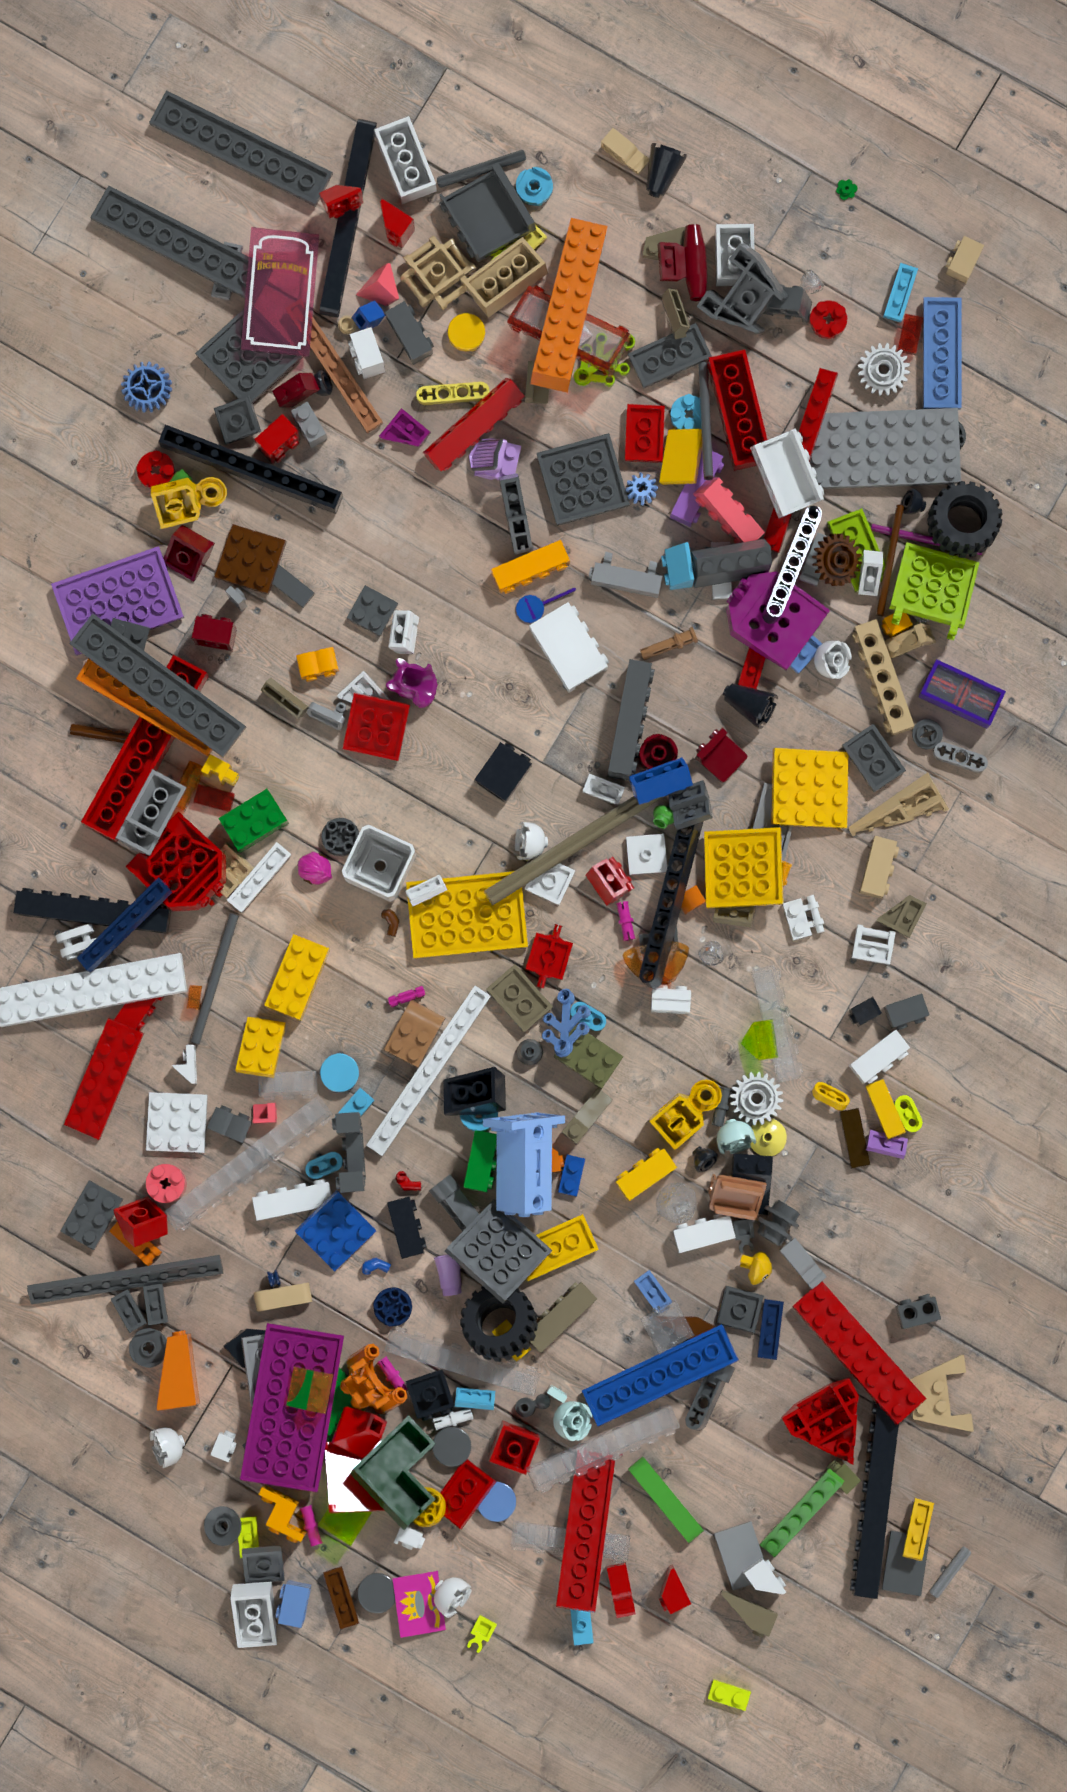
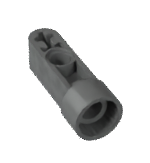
M449 1174L431 1188L429 1192L438 1204L441 1203L463 1232L479 1213L459 1189L460 1186Z
M729 1365L704 1377L685 1419L688 1428L700 1431L706 1427L725 1383H729L735 1367ZM709 1383L717 1385L716 1388L708 1386ZM707 1398L708 1406L703 1409L701 1401ZM697 1410L704 1412V1414L697 1413ZM697 1418L699 1424H695V1422H693V1419Z

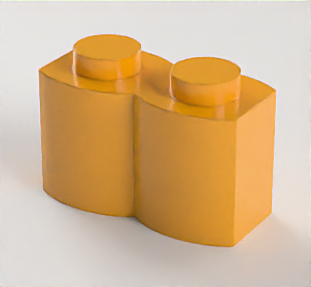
M333 647L296 655L302 680L306 679V682L315 681L321 675H324L326 678L336 675L335 672H339Z

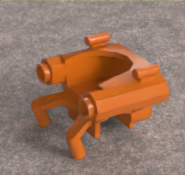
M367 1344L348 1357L346 1363L347 1368H349V1376L342 1380L340 1387L344 1393L352 1396L351 1405L354 1409L362 1410L369 1406L374 1408L379 1414H386L403 1404L407 1399V1393L402 1387L389 1389L378 1379L374 1371L373 1361L379 1356L380 1352L375 1344Z

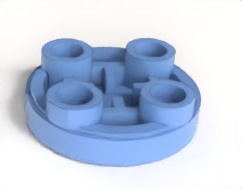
M496 1482L479 1505V1512L484 1518L493 1522L506 1520L515 1510V1493L509 1485L503 1482Z

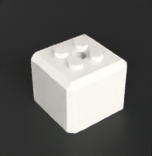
M366 825L362 827L342 869V873L346 882L391 902L397 899L416 858V853L412 844L371 825ZM376 862H385V869L377 871L375 869Z

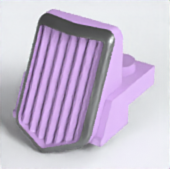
M482 439L469 454L471 470L475 472V476L490 480H499L501 476L515 474L521 446L508 443L505 439Z

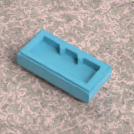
M457 1387L455 1407L494 1410L495 1391Z
M570 1609L574 1645L594 1643L590 1612Z

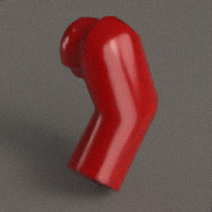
M399 1171L396 1174V1183L402 1190L421 1191V1181H411L404 1171Z

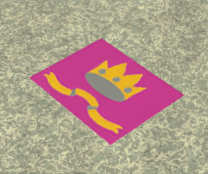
M438 1571L392 1578L400 1638L446 1630L444 1615L436 1608L434 1603L435 1586L439 1582Z

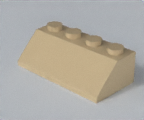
M522 237L463 281L476 304L489 318L548 274L546 263Z

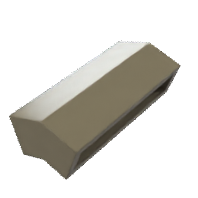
M668 288L662 294V303L676 340L686 337V332L689 330L690 325L678 290Z
M272 678L268 679L261 688L263 693L297 719L303 717L307 712L308 706ZM269 687L273 689L275 692H277L279 695H281L283 698L279 697L276 693L270 690ZM286 700L299 709L300 712L287 703Z

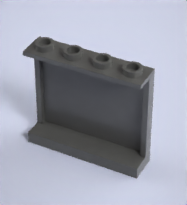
M499 162L492 165L493 171L446 197L442 193L439 194L441 199L439 205L442 211L449 214L448 220L451 226L458 229L457 235L460 241L467 244L466 250L471 258L474 257L477 262L536 230L533 218Z

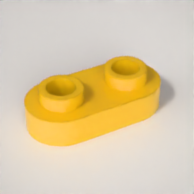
M817 1082L812 1089V1095L816 1100L836 1110H845L850 1103L849 1097L844 1092L824 1082Z

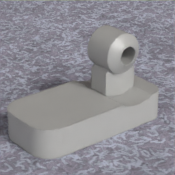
M311 702L307 709V714L310 717L337 730H341L345 723L343 714L346 712V705L342 702L336 705L334 711L314 702Z

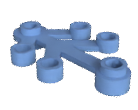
M562 989L557 996L558 1001L562 1004L561 1023L556 1020L552 1013H547L543 1017V1021L548 1026H553L561 1033L560 1039L556 1038L550 1029L543 1032L542 1038L547 1043L551 1042L554 1045V1051L557 1056L566 1057L572 1052L573 1043L580 1035H586L590 1028L585 1022H580L570 1036L569 1032L582 1018H588L591 1011L587 1006L582 1005L570 1019V1008L574 1003L575 996L569 989Z

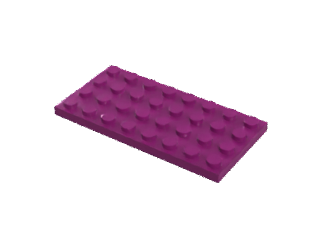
M267 1323L240 1480L318 1492L344 1335ZM306 1371H314L307 1409L303 1410L286 1406L287 1402L292 1401L299 1393Z

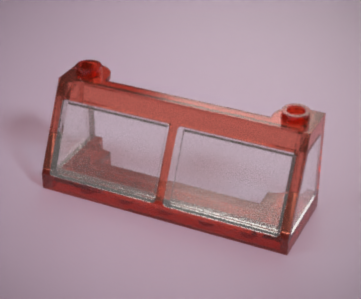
M537 285L534 287L528 286L507 321L511 330L517 333L522 331L524 335H529L539 341L551 299L550 295L544 293L545 290ZM587 313L576 359L593 366L594 369H599L604 375L612 378L631 339V335L628 333L629 330L620 325L617 328Z

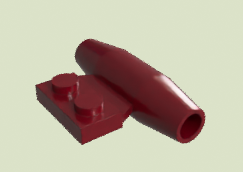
M690 224L685 226L683 246L670 242H660L657 244L660 281L678 282L685 278L690 300L698 302L705 295L707 287L706 247L700 225Z

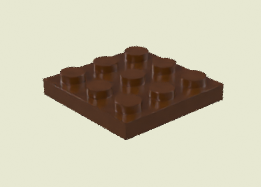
M232 524L214 576L215 579L269 595L287 541Z

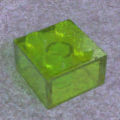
M327 1508L318 1526L351 1546L372 1512L331 1514Z

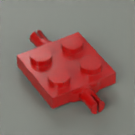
M554 924L552 935L536 932L525 969L539 975L536 987H540L542 981L541 988L544 989L547 978L563 980L573 943L564 941L559 937L562 929L561 925L558 927V924Z

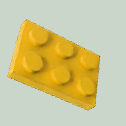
M247 1017L235 1069L236 1072L274 1078L286 1023Z

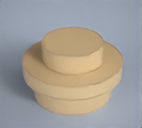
M347 315L340 318L338 328L343 334L349 335L355 332L357 325L351 318L352 316Z

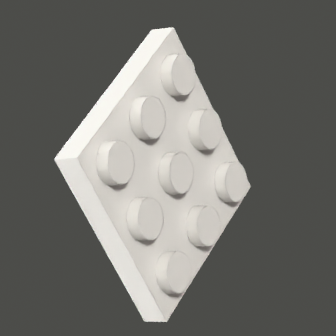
M149 1092L146 1151L205 1153L208 1095Z

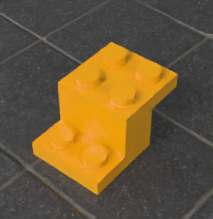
M264 1485L258 1494L262 1496L261 1500L269 1504L276 1503L266 1523L269 1526L268 1530L277 1535L280 1532L287 1535L286 1539L293 1543L302 1542L307 1531L290 1524L300 1502Z

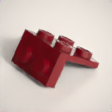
M723 727L719 731L717 729L713 731L709 736L711 740L706 745L702 743L696 750L698 754L695 757L698 762L722 783L726 782L748 757L727 736L728 732Z

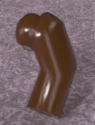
M384 909L381 917L389 924L386 935L396 937L400 921L393 910Z

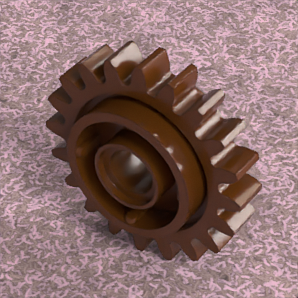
M842 533L830 534L823 537L824 541H818L820 548H814L817 555H813L812 558L816 559L817 562L813 563L812 566H818L815 573H821L819 580L825 579V584L844 586L845 583H851V579L856 578L854 572H860L857 565L862 564V562L858 561L857 558L861 557L862 554L856 553L860 547H853L855 540H849L850 536H843Z

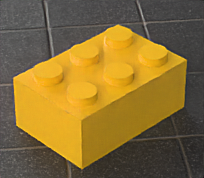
M659 1148L648 1154L650 1157L644 1162L641 1159L632 1165L634 1169L628 1173L625 1170L617 1176L618 1181L615 1183L627 1201L632 1200L677 1168L665 1149L661 1151Z

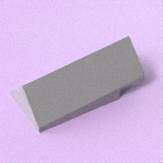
M152 769L116 839L130 849L150 856L187 787Z

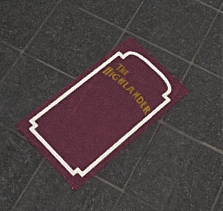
M251 227L241 350L309 357L319 234Z

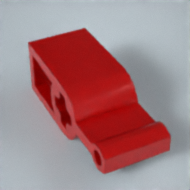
M626 1562L606 1566L616 1618L636 1615Z

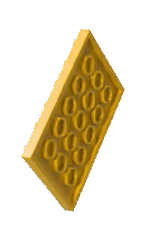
M515 871L442 878L447 890L415 906H412L407 896L413 959L527 948L528 940L522 887L494 905L490 903L484 894L486 889ZM427 880L406 882V889L408 890Z

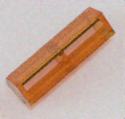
M190 760L179 781V784L187 788L176 806L177 809L184 812L203 776L201 772L203 766Z

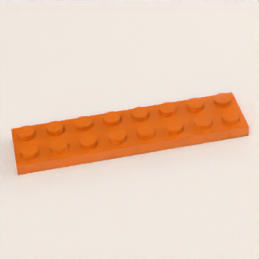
M88 658L76 680L207 757L210 755L212 749Z

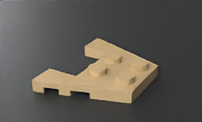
M959 1355L910 1379L927 1398L912 1412V1419L970 1432L974 1431L971 1413L951 1416L946 1375L966 1373L964 1355Z

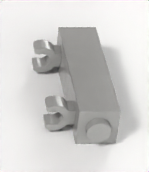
M605 552L603 564L595 562L594 568L590 567L588 578L592 579V585L658 598L662 576L655 575L657 562L650 561L648 573L611 566L613 553Z

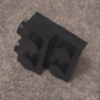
M443 1369L405 1381L417 1419L422 1418L425 1421L433 1418L434 1413L441 1412V1415L452 1411V1407H455Z

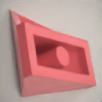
M387 263L376 270L356 295L376 301L384 306H389L397 301L399 296L391 264Z

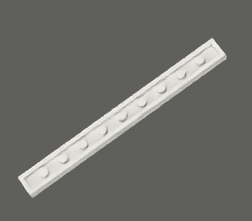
M477 986L473 987L367 1143L369 1148L381 1156L384 1155L491 996Z

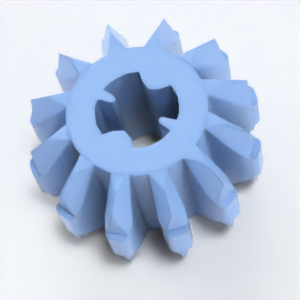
M639 473V478L632 475L633 481H627V485L630 486L626 488V492L630 493L628 499L634 498V504L641 500L640 504L643 506L644 500L651 503V497L656 498L657 494L654 491L658 490V486L654 485L655 479L649 481V474L645 478H643L642 473ZM642 486H644V487H645V490H643L642 492H639V491H638L639 488H641Z

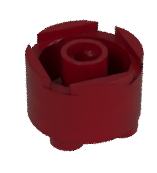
M653 734L647 737L639 751V761L645 771L676 760L678 756L675 742L670 737L662 734ZM655 751H658V753H663L661 758L654 756Z

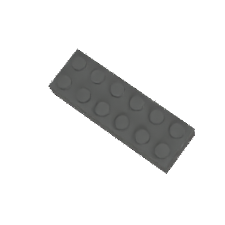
M629 659L607 777L630 781L629 776L635 775L637 762L633 761L634 757L638 758L641 745L637 743V740L642 739L644 725L641 724V720L645 721L648 706H644V703L649 702L651 688L648 687V683L652 684L655 669H651L652 663Z

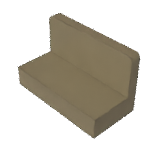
M528 361L525 403L548 404L549 388L530 384L535 361Z

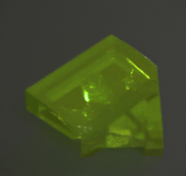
M773 1019L753 1022L741 1042L757 1060L778 1058Z

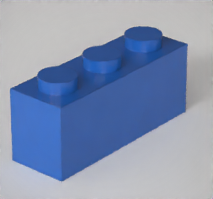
M683 757L629 776L633 795L639 805L667 796L675 791L684 790L693 785L689 767Z

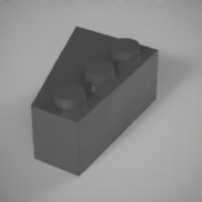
M781 284L789 297L785 300H780L775 296L763 314L771 316L773 314H784L785 319H791V316L802 318V322L808 323L812 301L806 291L800 286H792L790 288Z

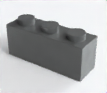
M404 301L385 311L386 319L413 365L433 354L432 348L434 345L429 337L426 338L423 334L425 329L421 322H416L414 318L416 314L411 305L407 306Z

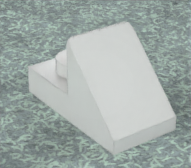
M186 1045V1050H183V1061H187V1064L172 1066L191 1084H197L196 1046Z

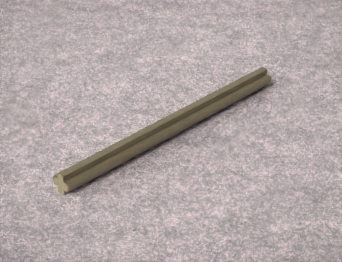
M634 796L489 887L484 891V894L492 905L498 903L663 797L640 805Z

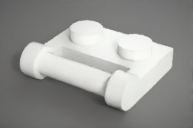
M857 924L851 958L890 965L896 931L890 930L886 932L865 928L863 925ZM862 935L888 939L887 944L861 940Z

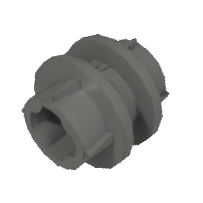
M776 1200L772 1207L766 1205L764 1209L769 1212L766 1220L761 1217L757 1219L761 1223L757 1231L758 1234L777 1246H781L785 1239L791 1241L792 1236L787 1234L791 1226L798 1229L799 1225L796 1223V1220L800 1215L799 1212L780 1200Z

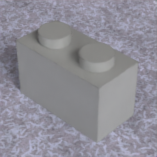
M308 402L291 410L292 416L310 448L327 440V435Z

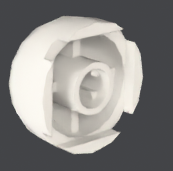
M826 641L820 645L814 656V664L817 671L821 675L832 679H840L845 676L850 669V666H848L849 660L852 657L850 648L846 643L840 641Z
M521 822L519 823L521 829L516 830L515 851H519L520 854L517 858L526 861L533 860L543 853L544 848H547L548 838L545 837L542 828L535 823Z
M166 1427L150 1432V1441L154 1440L152 1449L159 1465H163V1468L177 1463L183 1453L182 1447L185 1446L182 1435L178 1436L176 1431Z
M452 1577L445 1581L441 1580L435 1586L434 1603L436 1608L446 1618L452 1617L457 1613L455 1609L459 1605L463 1607L472 1592L471 1586L461 1578Z

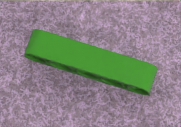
M643 1456L628 1468L688 1543H691L704 1532L702 1527Z

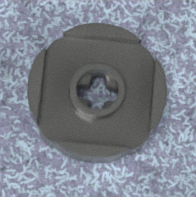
M153 1328L138 1331L129 1344V1353L132 1360L146 1368L161 1364L164 1361L167 1338L161 1331ZM147 1342H150V1345H154V1349H152L150 1354L148 1351H144Z

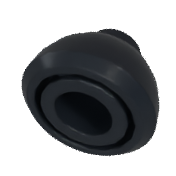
M323 370L317 371L314 377L320 390L316 394L321 396L331 395L333 387L328 374Z
M910 489L904 495L901 503L904 506L903 513L912 515L925 510L926 501H923L921 493L916 489Z
M699 1146L692 1152L694 1156L693 1165L697 1172H705L717 1162L718 1154L712 1149Z

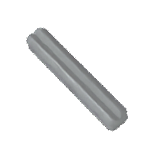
M964 1546L959 1550L930 1589V1594L939 1598L971 1555L970 1550Z

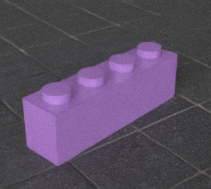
M703 451L701 452L696 484L684 485L670 515L671 519L688 527H691L692 523L696 524L701 515L698 512L701 506L695 501L696 497L693 493L706 481L703 471ZM712 451L714 478L717 472L721 473L725 463L722 462V455Z

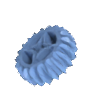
M140 362L141 367L139 368L134 364V371L128 369L129 376H123V379L127 382L121 383V386L124 387L121 390L122 394L125 395L124 400L129 401L130 407L135 405L136 411L142 407L143 413L146 412L147 408H149L150 412H153V407L155 406L160 410L159 404L166 405L164 398L170 399L168 393L172 392V388L169 387L172 384V381L168 379L170 377L169 374L164 373L165 369L163 367L159 369L157 363L152 367L151 362H148L147 366ZM147 374L155 375L161 381L150 380ZM141 376L140 382L133 386L134 381ZM145 380L147 381V384L149 385V386H148V387H149V389H148V394H147L146 390L144 389V388H145L144 385H146ZM161 388L159 394L152 398L153 393ZM133 394H143L145 395L146 400H140L136 398Z

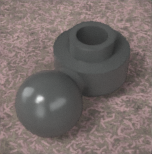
M546 1394L538 1395L534 1401L531 1398L524 1397L517 1401L515 1409L519 1416L529 1417L534 1414L536 1408L547 1409L551 1404V1399ZM523 1404L528 1405L527 1411L522 1410Z

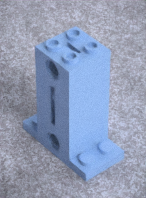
M535 1112L483 1119V1127H489L491 1131H497V1211H504L505 1215H516L518 1213L519 1217H530V1214L543 1215L544 1211H551L552 1128H557V1124L565 1123L564 1115Z

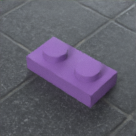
M870 1130L866 1150L904 1159L908 1139L897 1136L887 1140L885 1133Z

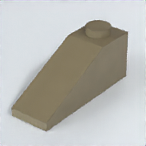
M597 1088L563 1129L562 1133L577 1145L613 1099Z
M722 1589V1596L750 1629L753 1630L752 1633L762 1638L764 1635L769 1637L778 1616L777 1612Z

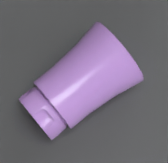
M449 1255L434 1257L443 1296L461 1294L460 1265Z

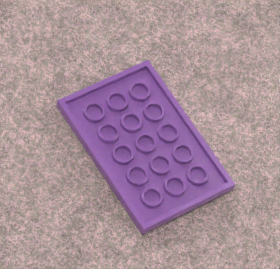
M159 546L51 584L70 640L75 637L92 613L110 626L112 618L149 627L150 630L184 618ZM73 647L76 656L82 654Z

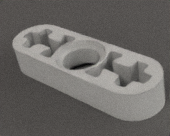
M945 742L938 743L933 749V755L936 759L976 773L984 771L988 765L985 756ZM945 747L946 752L950 753L951 749H953L954 752L952 753L951 759H948V757L950 756L949 754H944L943 756H940V752L937 751V749ZM958 752H962L966 757L962 763L957 762L955 759V755ZM970 756H973L971 760L977 761L981 759L983 766L976 768L975 763L970 762L969 766L966 763L969 761Z

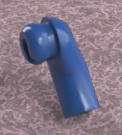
M372 1258L362 1264V1273L370 1275L376 1269L388 1273L391 1264L379 1258Z

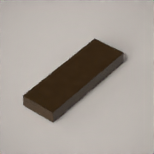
M859 1108L840 1111L851 1169L870 1165Z

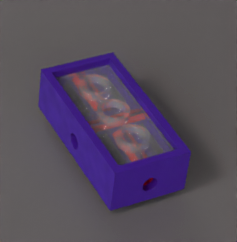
M936 659L918 697L988 729L1006 691Z

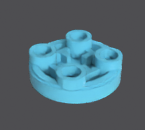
M333 1054L321 1066V1080L328 1089L334 1092H346L353 1088L358 1081V1065L353 1058L346 1054Z

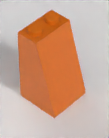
M186 1330L172 1332V1336L167 1337L157 1411L200 1404L191 1333L186 1334Z

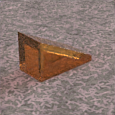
M190 985L187 1009L200 1010L202 986Z

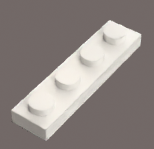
M276 842L227 901L243 913L292 855Z

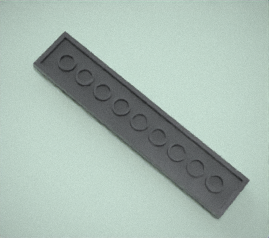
M167 90L149 121L151 126L315 207L320 200L319 193L325 190L333 175V172Z
M108 185L90 217L91 220L249 300L252 258ZM255 261L253 303L257 301L273 272L272 268H266L265 265L263 269V264L262 269H260L259 265V270H257L258 261Z
M93 613L69 643L223 758L247 728Z

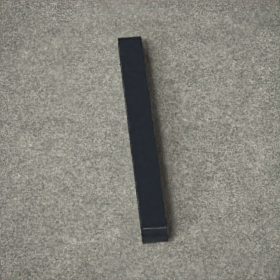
M358 119L344 186L359 187L363 195L375 139L374 129L377 128V122ZM361 207L356 210L350 209L337 219L320 304V315L339 317Z
M703 822L679 829L676 832L639 974L640 980L650 988L659 987L663 980ZM687 847L686 851L681 853L682 849ZM682 865V868L677 871V868ZM677 883L676 888L672 889L673 885ZM673 901L672 905L667 907L668 903ZM668 919L667 924L662 926L663 922ZM663 938L662 942L658 944L659 939ZM658 956L657 961L653 962V959ZM653 974V978L648 981L649 976Z

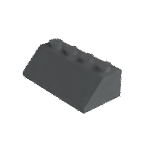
M765 539L691 551L694 588L740 581L742 578L748 579L753 574L768 573L772 565L771 546Z

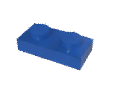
M566 1155L558 1190L559 1193L577 1197L585 1158Z

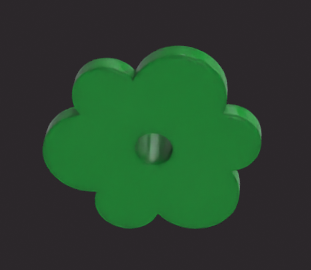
M850 179L846 181L840 180L836 193L840 194L842 200H847L848 198H854L858 187L856 184H852Z

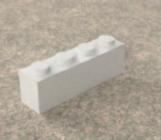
M322 1179L313 1181L314 1185L306 1186L305 1183L294 1185L295 1189L287 1190L286 1187L275 1189L276 1193L268 1194L267 1191L256 1193L257 1197L252 1198L256 1220L260 1221L319 1208L332 1195L330 1182L325 1183V1180Z

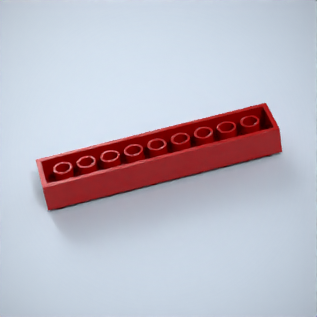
M175 655L171 657L166 667L199 692H201L209 677L204 670ZM138 717L81 823L118 843L119 840L116 839V836L152 769L158 770L175 737Z

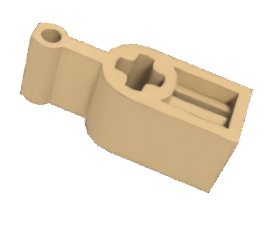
M614 128L601 141L602 149L621 164L628 166L637 175L649 163V158L642 154L632 142Z

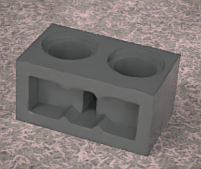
M930 1294L918 1296L919 1300L911 1302V1299L899 1301L900 1305L896 1306L901 1329L941 1320L936 1297H930ZM925 1303H930L932 1306V1311L929 1314H925L922 1310ZM906 1308L913 1310V1316L910 1319L904 1317V1310Z

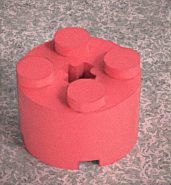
M170 1164L155 1166L146 1178L147 1193L154 1200L161 1203L177 1201L184 1195L187 1188L184 1173L180 1168ZM168 1178V1182L171 1183L170 1187L167 1186L166 1189H164L162 1181H166Z

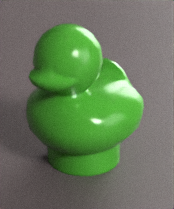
M658 805L654 808L653 823L657 827L665 829L668 825L674 823L673 811L670 805L668 807Z

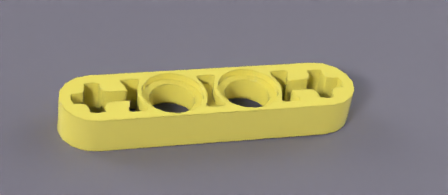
M484 382L423 386L417 390L416 398L422 405L480 401L490 392V389ZM470 387H473V391H478L479 387H483V390H486L483 392V395H480L479 392H473V397H470ZM460 388H465L468 394L465 397H459L457 391ZM432 390H435V400H433V396H427V400L419 397L424 391H426L427 395H432ZM440 390H447L449 396L441 399L438 396Z

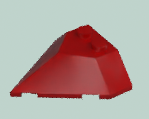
M846 1378L827 1384L795 1403L781 1418L792 1436L800 1438L854 1465L859 1395L850 1379Z

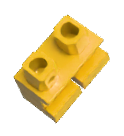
M211 754L201 770L203 776L209 779L212 774L218 776L223 786L226 782L234 787L239 779V774L232 771L230 764Z

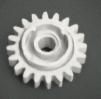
M879 343L877 350L874 346H871V353L869 351L864 352L867 358H860L864 363L858 365V368L863 369V371L858 373V376H864L860 383L867 382L865 389L872 387V394L878 390L879 396H881L883 391L889 396L890 389L896 393V386L902 389L901 381L907 382L908 380L904 375L910 374V371L905 370V368L910 366V363L903 362L907 359V356H900L903 351L902 349L895 352L896 345L889 349V343L885 345V348H882L881 343ZM886 365L889 368V372L881 374L878 370L879 366Z
M750 1072L749 1079L743 1075V1082L736 1081L739 1087H732L736 1094L730 1095L731 1098L735 1099L730 1105L737 1106L733 1112H740L739 1119L745 1116V1123L752 1119L753 1125H756L757 1120L763 1125L764 1118L770 1122V1115L777 1116L774 1110L782 1109L777 1105V1103L783 1102V1099L778 1098L783 1092L776 1091L780 1084L773 1085L775 1078L768 1081L767 1073L761 1078L760 1072L757 1073L756 1077ZM752 1094H760L762 1101L759 1104L753 1103L751 1100Z

